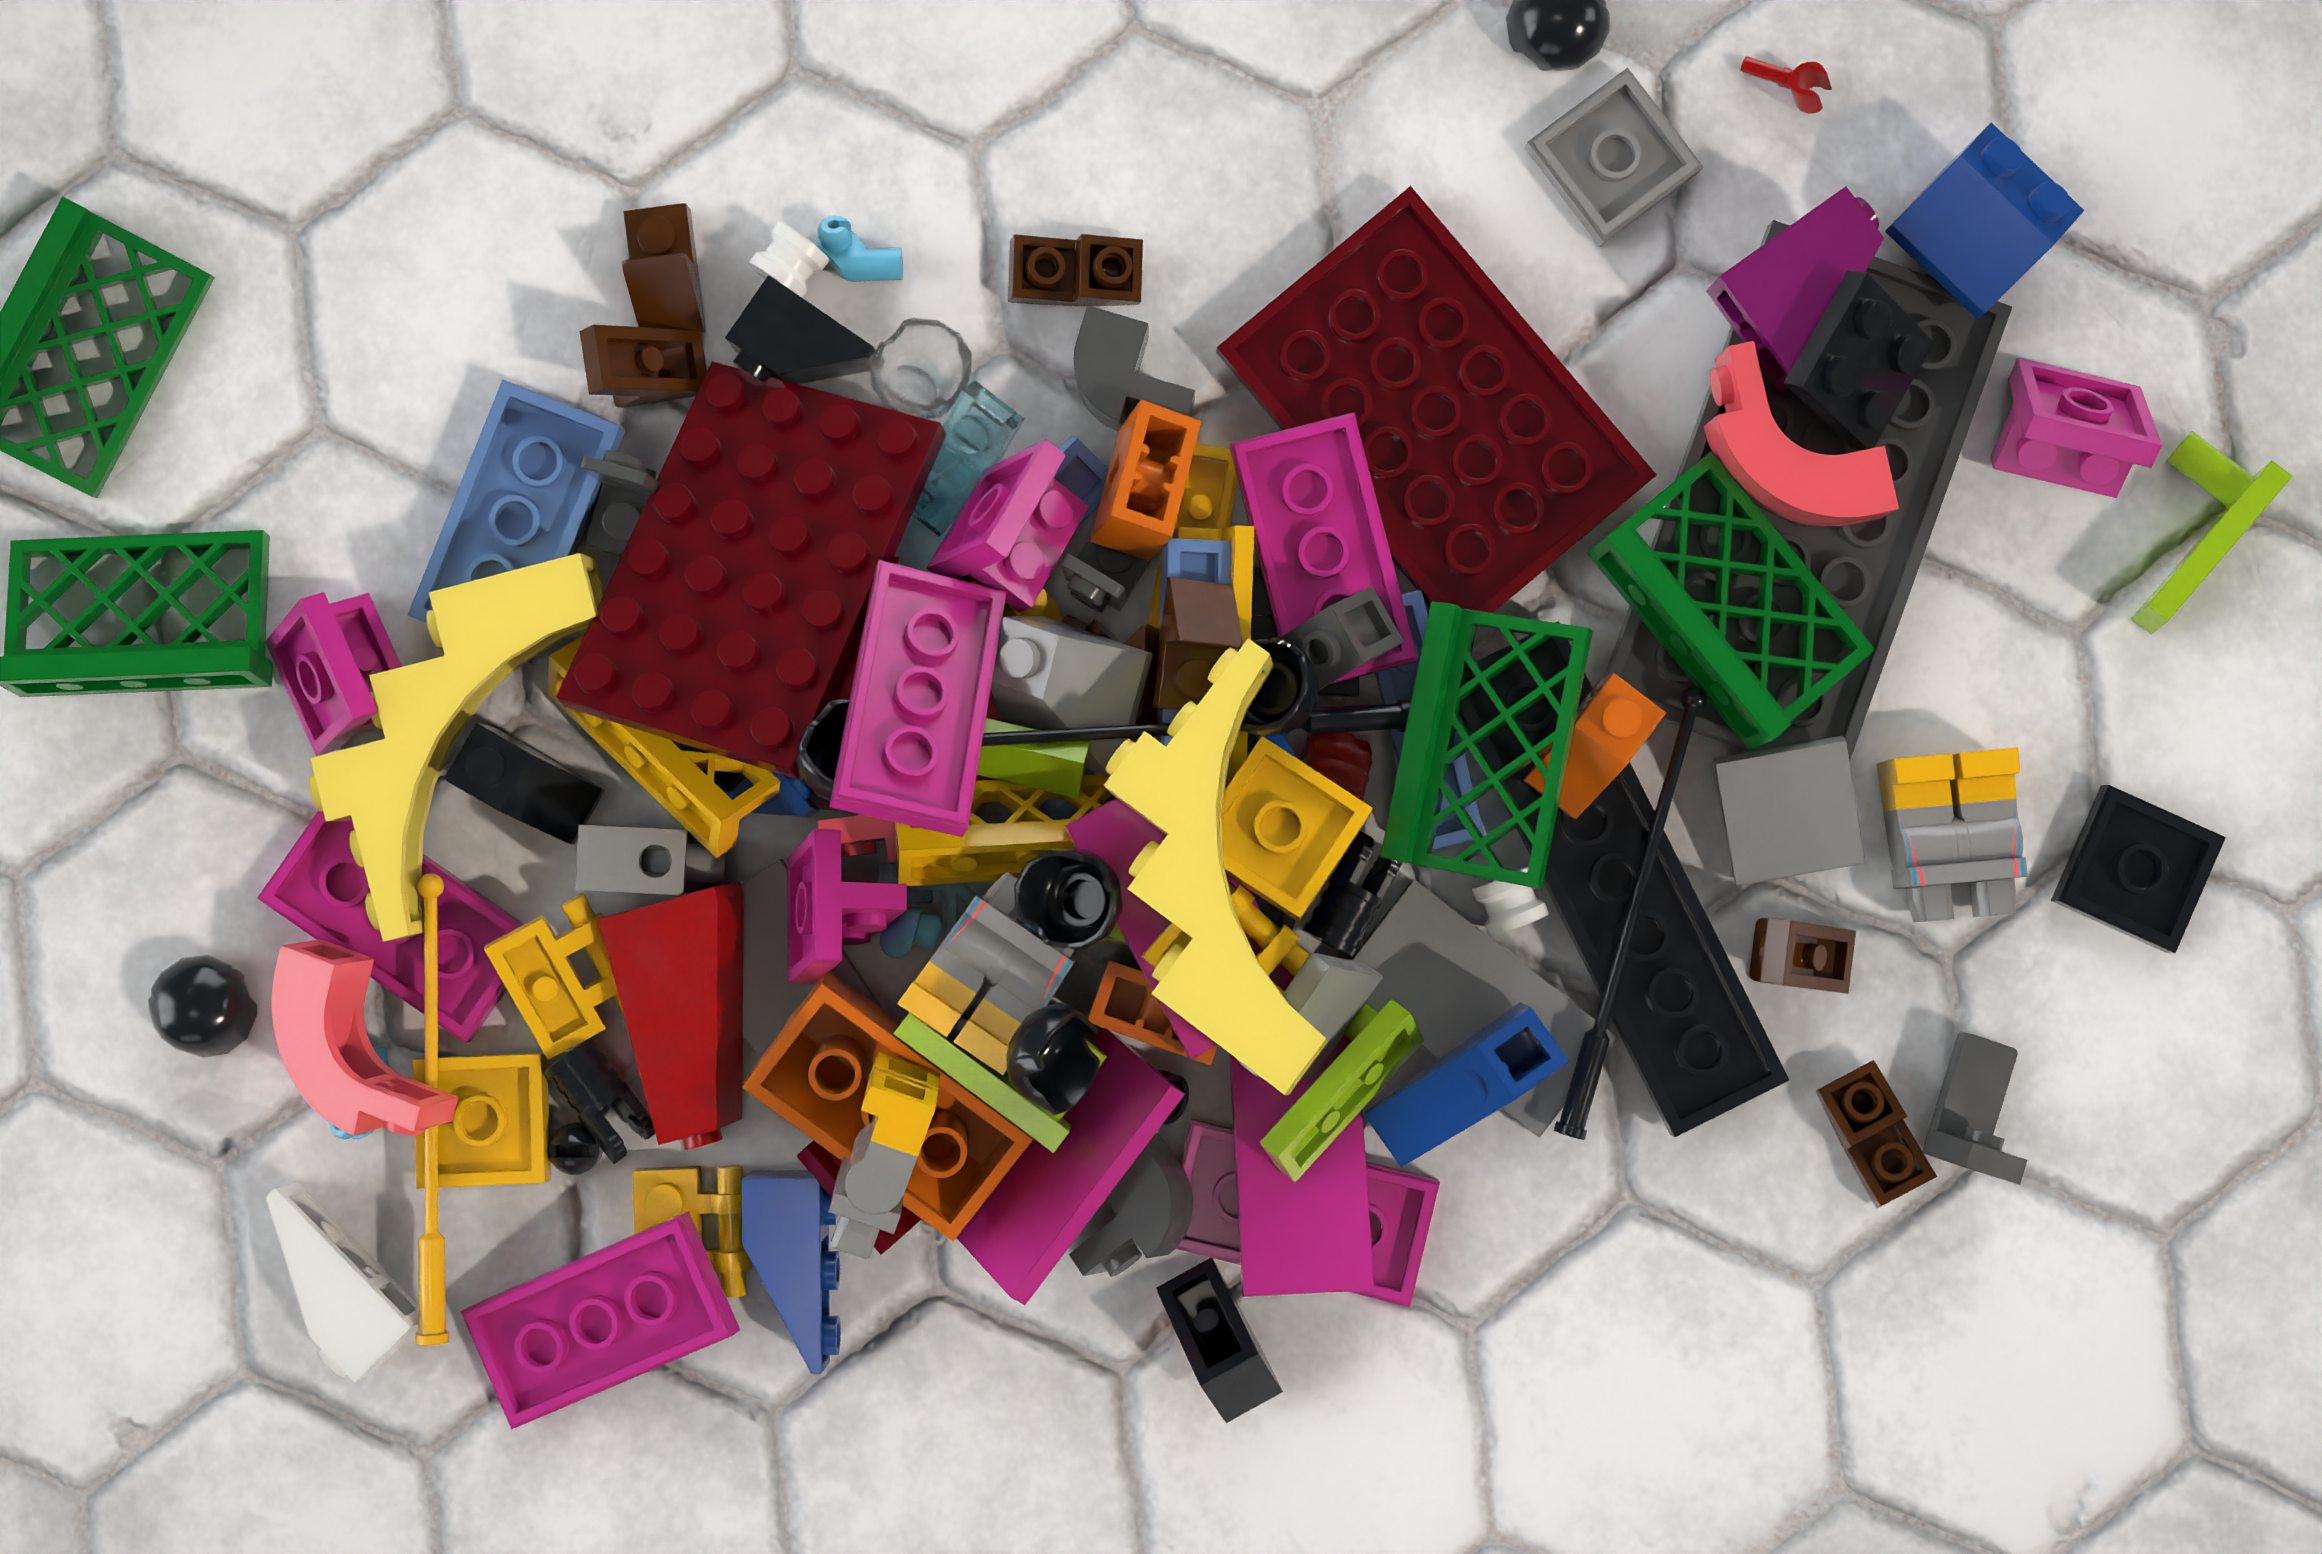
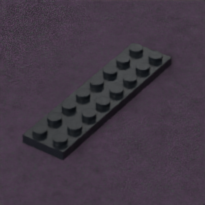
M1533 635L1520 639L1519 642L1522 644ZM1550 638L1528 655L1544 679L1548 681L1568 667L1572 646L1567 640ZM1508 645L1477 662L1484 671L1514 649L1511 645ZM1521 660L1491 680V683L1508 708L1539 687ZM1470 667L1468 668L1466 683L1476 677ZM1584 674L1578 707L1593 689L1586 674ZM1564 684L1553 691L1560 702ZM1482 686L1462 701L1459 715L1465 727L1472 735L1501 713ZM1544 697L1515 719L1535 746L1555 732L1558 714L1548 699ZM1508 724L1478 744L1495 772H1498L1526 752ZM1533 761L1503 781V784L1521 811L1542 797L1538 791L1523 781L1535 765ZM1630 762L1577 819H1573L1558 807L1543 882L1601 998L1655 814ZM1504 803V805H1505V807H1506V809H1507V811H1508L1510 817L1512 818V817H1513L1512 813L1510 812V810L1508 809V807H1507L1506 804ZM1539 812L1528 819L1535 831ZM1518 826L1516 829L1531 856L1533 845L1522 828ZM1663 830L1610 1016L1669 1134L1677 1137L1789 1081V1078Z

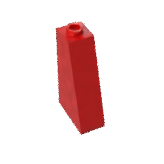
M740 882L711 887L598 919L658 1145L680 1139L683 1140L685 1150L712 1144L723 1139L721 1128L742 1119L743 890Z

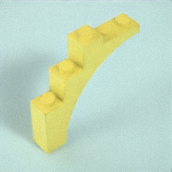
M577 553L428 592L433 610L427 612V626L434 644L438 648H443L444 656L369 675L373 692L370 694L378 710L371 718L375 726L379 730H383L385 739L310 758L314 774L309 777V791L316 808L320 812H324L326 822L353 821L355 830L350 833V848L357 865L365 869L371 892L366 895V911L373 928L377 931L380 930L383 942L424 933V897L420 895L417 888L418 881L422 877L424 829L435 784L456 738L486 697L523 663L564 638L587 630L591 620L598 617L597 607L604 594V588L595 558Z
M1248 638L1238 652L1230 647L1215 663L1208 675V680L1213 685L1200 703L1196 705L1189 701L1175 716L1167 730V734L1173 737L1169 744L1164 746L1145 731L1136 743L1127 739L1115 751L1105 768V771L1111 776L1104 786L1112 795L1167 835L1160 845L1153 840L1150 841L1136 857L1128 872L1135 879L1127 889L1192 938L1185 949L1176 943L1159 962L1152 974L1159 981V984L1151 994L1281 1093L1288 1096L1329 1041L1289 1005L1257 961L1235 913L1223 863L1221 809L1229 759L1247 710L1274 668L1271 655Z

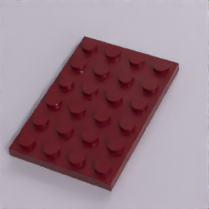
M1411 186L1216 348L1218 356L1281 430L1355 413L1392 561L1417 590H1422L1423 598L1429 605H1431V601L1455 604L1462 609L1494 613L1657 476Z
M712 361L656 480L660 483L656 495L650 494L597 607L598 617L591 620L556 698L567 708L799 779L800 774L795 761L798 754L796 746L806 726L834 698L864 627L877 562L882 560L892 563L946 437L941 423L766 376L761 381L743 369Z

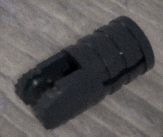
M1361 830L1338 862L1328 881L1329 885L1326 891H1323L1319 898L1321 900L1318 906H1315L1311 913L1310 921L1306 922L1302 929L1303 932L1350 957H1353L1357 951L1356 946L1358 942L1364 937V931L1367 925H1370L1375 910L1379 909L1403 864L1377 856L1374 866L1370 868L1361 887L1356 885L1367 865L1368 858L1371 857V853L1374 850L1373 846L1375 845L1373 843L1374 839Z
M590 1038L555 1062L544 1074L549 1080L552 1079L557 1085L556 1088L566 1097L570 1107L574 1108L579 1114L577 1116L609 1160L615 1164L625 1157L628 1152L622 1138L601 1111L614 1103L633 1131L639 1134L641 1138L643 1137L645 1140H648L655 1135L649 1113L626 1082L622 1083L618 1077L619 1074L613 1067H610L607 1063V1058L596 1048V1042L593 1038Z

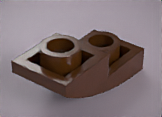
M1014 234L1010 239L1008 302L1062 306L1139 305L1141 303L1143 240L1081 234L1077 240Z
M1874 1060L1816 1090L1823 1109L1846 1155L1876 1208L1937 1177L1904 1121L1908 1117Z

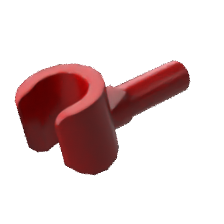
M1746 56L1741 65L1740 71L1777 83L1778 86L1791 90L1796 106L1804 113L1814 114L1820 112L1823 108L1819 95L1810 90V88L1821 87L1825 90H1832L1826 70L1817 62L1802 63L1792 70Z

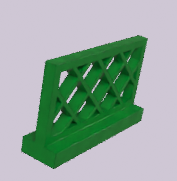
M62 196L0 311V426L10 409L32 404L43 437L16 444L0 436V451L91 497L98 498L215 277ZM103 234L124 244L132 266L131 270L98 279L91 256ZM138 252L154 259L157 263L142 266ZM175 270L193 280L181 303L157 309L146 277ZM84 271L88 282L76 285ZM136 280L147 313L113 322L102 289ZM92 292L103 325L68 334L61 313L69 298ZM173 316L165 331L161 320ZM151 323L158 342L152 358L128 365L117 332ZM53 327H55L58 338L46 341ZM106 335L117 368L83 377L73 344ZM62 348L73 381L39 390L32 371L35 360L41 353ZM144 372L135 387L132 375ZM121 378L129 400L122 414L98 421L87 387ZM23 383H25L28 394L16 397ZM77 391L88 424L54 433L43 400ZM114 427L106 442L102 430ZM87 434L92 435L99 457L87 479L66 469L58 443ZM47 447L51 461L32 452V450Z
M1712 451L1587 552L1588 556L1695 686L1705 691L1709 703L1749 751L1773 741L1792 725L1790 722L1875 651L1874 647ZM1703 474L1721 494L1720 515L1689 511L1690 485ZM1677 496L1676 509L1663 508ZM1733 510L1740 518L1733 517ZM1649 518L1674 521L1673 553L1653 551L1636 529ZM1688 523L1719 527L1717 559L1686 555ZM1732 529L1750 531L1761 543L1760 565L1730 561ZM1774 560L1780 567H1774ZM1665 565H1672V573ZM1685 567L1716 571L1714 603L1694 601L1684 589ZM1729 573L1760 577L1758 609L1727 605ZM1773 579L1793 581L1802 592L1801 615L1771 611ZM1815 609L1821 615V617L1815 616ZM1705 614L1713 615V623ZM1727 617L1757 621L1755 653L1735 651L1725 639ZM1770 622L1800 626L1799 659L1769 655ZM1814 628L1833 630L1850 652L1836 664L1812 661ZM1747 664L1754 665V673ZM1768 667L1798 670L1797 697L1784 708L1780 706L1767 690ZM1812 672L1823 673L1820 678L1811 684Z
M264 530L11 540L4 656H0V686L19 697L272 687L273 662L265 657L270 536ZM230 549H250L249 569L231 586L211 569ZM207 550L201 557H198L193 552ZM182 551L193 564L166 589L148 570L167 552ZM130 553L143 554L136 560ZM105 554H119L130 567L103 591L85 573ZM68 556H80V557H78V558L73 562ZM56 557L67 569L40 594L30 584L31 558ZM206 574L224 593L196 618L178 599ZM143 577L161 595L133 620L115 602L135 582ZM77 580H80L97 598L70 623L52 604ZM247 591H248V603H246V602L241 598V596H242L244 593H246ZM30 596L33 599V601L28 605ZM236 603L247 613L246 640L220 641L208 628ZM173 606L191 625L172 643L157 644L145 631L165 611ZM109 608L127 628L108 646H94L82 633ZM46 611L64 630L45 648L26 649L27 628ZM203 635L209 642L195 641ZM138 637L145 643L131 645ZM74 641H76V642L79 643L82 647H69V646H70Z
M1431 601L1380 855L1381 858L1542 890L1593 634L1590 628L1462 609L1455 604ZM1477 627L1501 630L1514 649L1484 671L1472 655ZM1513 632L1533 636L1521 644ZM1550 638L1573 641L1568 667L1546 681L1528 654ZM1521 660L1539 687L1508 708L1491 683V680ZM1470 667L1476 677L1466 683L1468 668ZM1564 684L1560 702L1553 691ZM1483 686L1501 714L1471 735L1459 718L1461 703L1465 698ZM1546 697L1558 714L1556 730L1534 746L1515 718ZM1508 724L1526 752L1498 772H1495L1478 744ZM1457 731L1463 741L1453 747ZM1552 748L1549 765L1547 766L1540 755ZM1470 750L1488 779L1458 799L1446 781L1449 764ZM1533 761L1545 779L1543 795L1521 811L1503 784V781ZM1495 788L1513 817L1483 837L1465 808ZM1444 794L1450 805L1440 812ZM1539 812L1535 831L1528 819ZM1457 814L1475 843L1454 858L1432 855L1437 827ZM1518 826L1522 828L1533 845L1527 873L1505 869L1490 847ZM1482 852L1490 866L1468 861Z

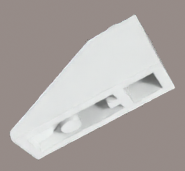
M298 1181L274 1188L265 1199L308 1335L321 1348L319 1356L322 1362L336 1375L341 1377L348 1376L356 1383L374 1372L419 1328V1305Z

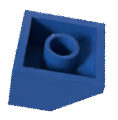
M1991 122L1933 179L1886 229L1885 233L1978 320L2055 245L2084 212V209L2068 195L2062 186L2055 183L2025 155L2014 141L2006 137Z

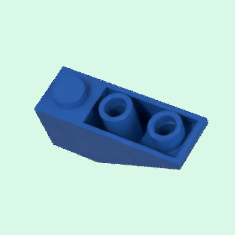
M1519 1002L1367 1110L1363 1115L1400 1167H1403L1513 1102L1567 1064L1569 1060L1530 1006Z
M808 1170L752 1171L742 1178V1245L810 1373L822 1374L830 1363V1355H839L841 1343L840 1317L830 1316L829 1290H838L840 1284L839 1251H829V1225H836L837 1215L828 1212L832 1197Z

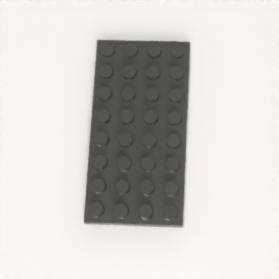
M1773 220L1767 226L1760 247L1788 228L1789 225ZM1874 256L1865 273H1868L1934 342L1875 446H1885L1899 509L1876 520L1844 526L1822 527L1793 522L1772 514L1756 503L1755 505L1874 647L1875 651L1790 722L1792 725L1773 741L1749 751L1708 700L1705 707L1697 711L1692 728L1693 732L1747 752L1843 735L1847 743L1850 761L2012 306L1997 301L1977 320L1934 278ZM1732 326L1722 352L1728 346L1743 343ZM1760 366L1771 414L1778 427L1791 441L1806 450L1825 455H1841L1861 451L1852 449L1789 388L1780 393ZM1711 385L1708 388L1676 479L1712 451L1707 441L1704 426L1715 416L1726 413L1725 405L1718 406L1712 395ZM1703 474L1690 485L1689 511L1720 515L1721 494ZM1677 496L1667 503L1665 508L1676 509ZM1733 510V517L1740 518ZM1660 520L1651 545L1653 551L1673 553L1674 521ZM1688 523L1686 555L1717 559L1719 527ZM1732 529L1730 561L1760 565L1761 543L1752 532ZM1774 560V567H1780ZM1665 565L1672 573V565ZM1685 567L1684 589L1694 601L1714 603L1716 571ZM1729 573L1727 605L1758 609L1760 577ZM1773 579L1771 611L1801 615L1802 592L1793 581ZM1629 606L1604 677L1615 673L1664 710L1666 714L1662 718L1663 721L1680 726L1685 709L1681 703L1682 693L1688 687L1695 686V684ZM1815 609V616L1821 617V615ZM1705 614L1713 623V615ZM1727 617L1725 639L1735 651L1755 653L1757 621ZM1770 622L1769 655L1799 659L1800 626ZM1814 628L1812 661L1836 664L1850 652L1833 630ZM1747 664L1754 673V665ZM1768 667L1767 690L1780 706L1784 708L1797 697L1798 670ZM1812 672L1811 684L1820 678L1823 673Z

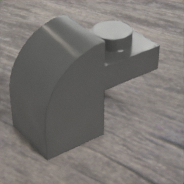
M1087 305L1075 344L1074 370L1079 394L1090 413L1102 424L1116 431L1123 424L1127 409L1133 410L1141 399L1191 417L1195 403L1194 389L1138 373L1149 339V323Z
M1155 1133L1106 1198L1117 1216L1077 1247L1069 1256L1083 1276L1108 1272L1110 1277H1113L1139 1260L1142 1256L1141 1251L1146 1258L1169 1255L1180 1244L1191 1221L1193 1209L1192 1190L1185 1170L1159 1133Z

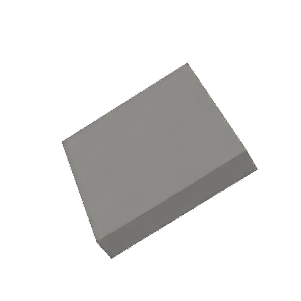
M1628 67L1530 139L1525 146V150L1599 247L1699 174L1704 167Z
M1843 735L1713 759L1736 886L1866 863L1847 743Z
M1317 953L1310 954L1283 993V997L1289 1005L1329 1041L1300 1081H1313L1383 978L1381 974L1368 964ZM1239 1062V1063H1240L1241 1065H1243L1247 1070H1249L1253 1075H1255L1256 1077H1260L1258 1074H1256L1254 1071H1252L1250 1068H1248V1067H1247L1246 1065H1244L1242 1062Z

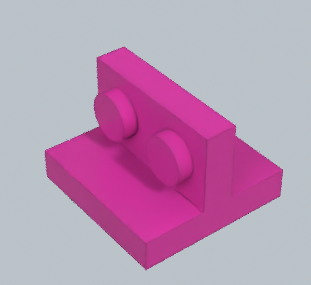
M2017 357L2008 378L2014 404L1990 456L1993 469L2117 498L2133 464L2152 468L2162 443L2140 386Z
M1045 439L986 468L926 569L931 573L954 579L970 574L986 587L1006 591L1005 602L1016 611L1021 612L1032 608L1089 507L1053 478L1066 455Z
M324 592L299 599L266 640L269 653L316 756L338 750L354 734L376 727L371 717L378 710L370 694L373 692L369 675L399 668L402 665L369 593L329 604Z
M814 829L787 858L788 984L813 985L842 961V945H859L871 942V936H875L880 931L887 929L891 922L907 910L906 884L841 882V830Z

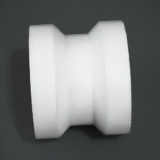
M778 222L770 232L772 242L765 251L756 252L748 264L764 279L770 275L803 298L808 291L806 281L813 272L822 271L829 262V258L803 235L786 224Z
M1527 866V867H1524V868H1521V869H1518V870H1516V871H1521V872H1526V873H1527V871H1528V866ZM1489 880L1471 888L1475 901L1484 904L1488 914L1485 927L1490 937L1522 927L1549 914L1545 902L1536 898L1531 887Z

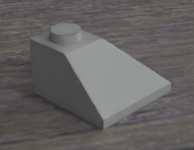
M1005 616L999 634L991 683V691L1000 720L1036 730L1134 725L1153 653L1045 616ZM1131 738L1087 740L1090 744L1086 769L1110 777L1111 775L1105 771L1110 758L1127 739L1131 740Z

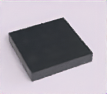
M2102 785L2099 788L2051 901L2163 952L2176 953L2226 837L2111 785Z

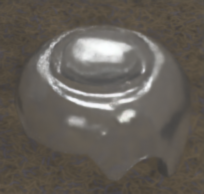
M921 318L904 320L890 338L879 343L871 361V387L888 409L925 419L940 418L958 404L967 388L972 373V352L959 332L939 320Z

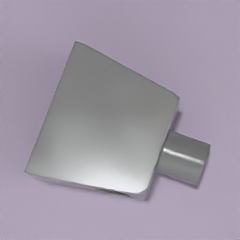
M579 825L575 891L684 895L686 882L724 883L726 852L715 858L702 844L688 843V830ZM647 850L668 851L671 864L666 873L645 871L643 856Z

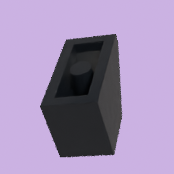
M770 275L767 276L725 336V339L734 351L738 353L733 363L761 381L766 376L770 377L771 375L776 379L802 384L873 371L880 362L874 346Z
M481 723L475 724L444 777L447 782L495 810L574 845L578 838L579 825H586L605 792V789L503 730Z
M1213 1258L1203 1261L1156 1287L1199 1385L1226 1423L1283 1392L1260 1343Z

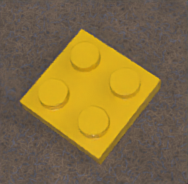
M1262 736L1224 790L1221 817L1225 872L1228 876L1299 922L1372 813L1373 808Z
M543 1052L438 1057V1089L458 1097L452 1122L438 1125V1188L546 1183L551 1180V1160L548 1153L550 1142L548 1078L544 1074L547 1070V1058ZM425 1058L413 1059V1080L425 1084ZM425 1129L422 1134L415 1135L416 1189L425 1188Z

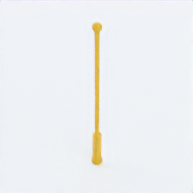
M429 873L423 875L417 884L420 895L424 897L425 1084L438 1089L437 897L444 890V882L440 876ZM438 1125L425 1129V1233L418 1239L419 1332L415 1334V1344L420 1346L441 1345L449 1342V1331H446L445 1237L439 1233Z

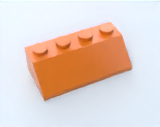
M829 971L815 983L791 1014L741 1088L843 1161L844 1157L851 1158L855 1138L861 1129L872 1123L874 1117L873 1114L861 1111L869 1075L878 1051L940 1072L936 1109L906 1187L902 1205L953 1242L1032 1142L1033 1137L893 1033L901 1022L832 971Z

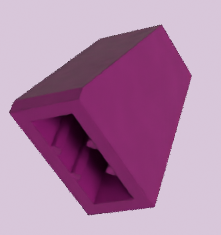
M1846 186L1720 275L1706 290L1743 343L1754 341L1759 365L1780 393L1788 389L1784 381L1847 271L1865 273L1884 240L1883 235L1878 230L1879 220L1872 207L1860 197L1855 198Z

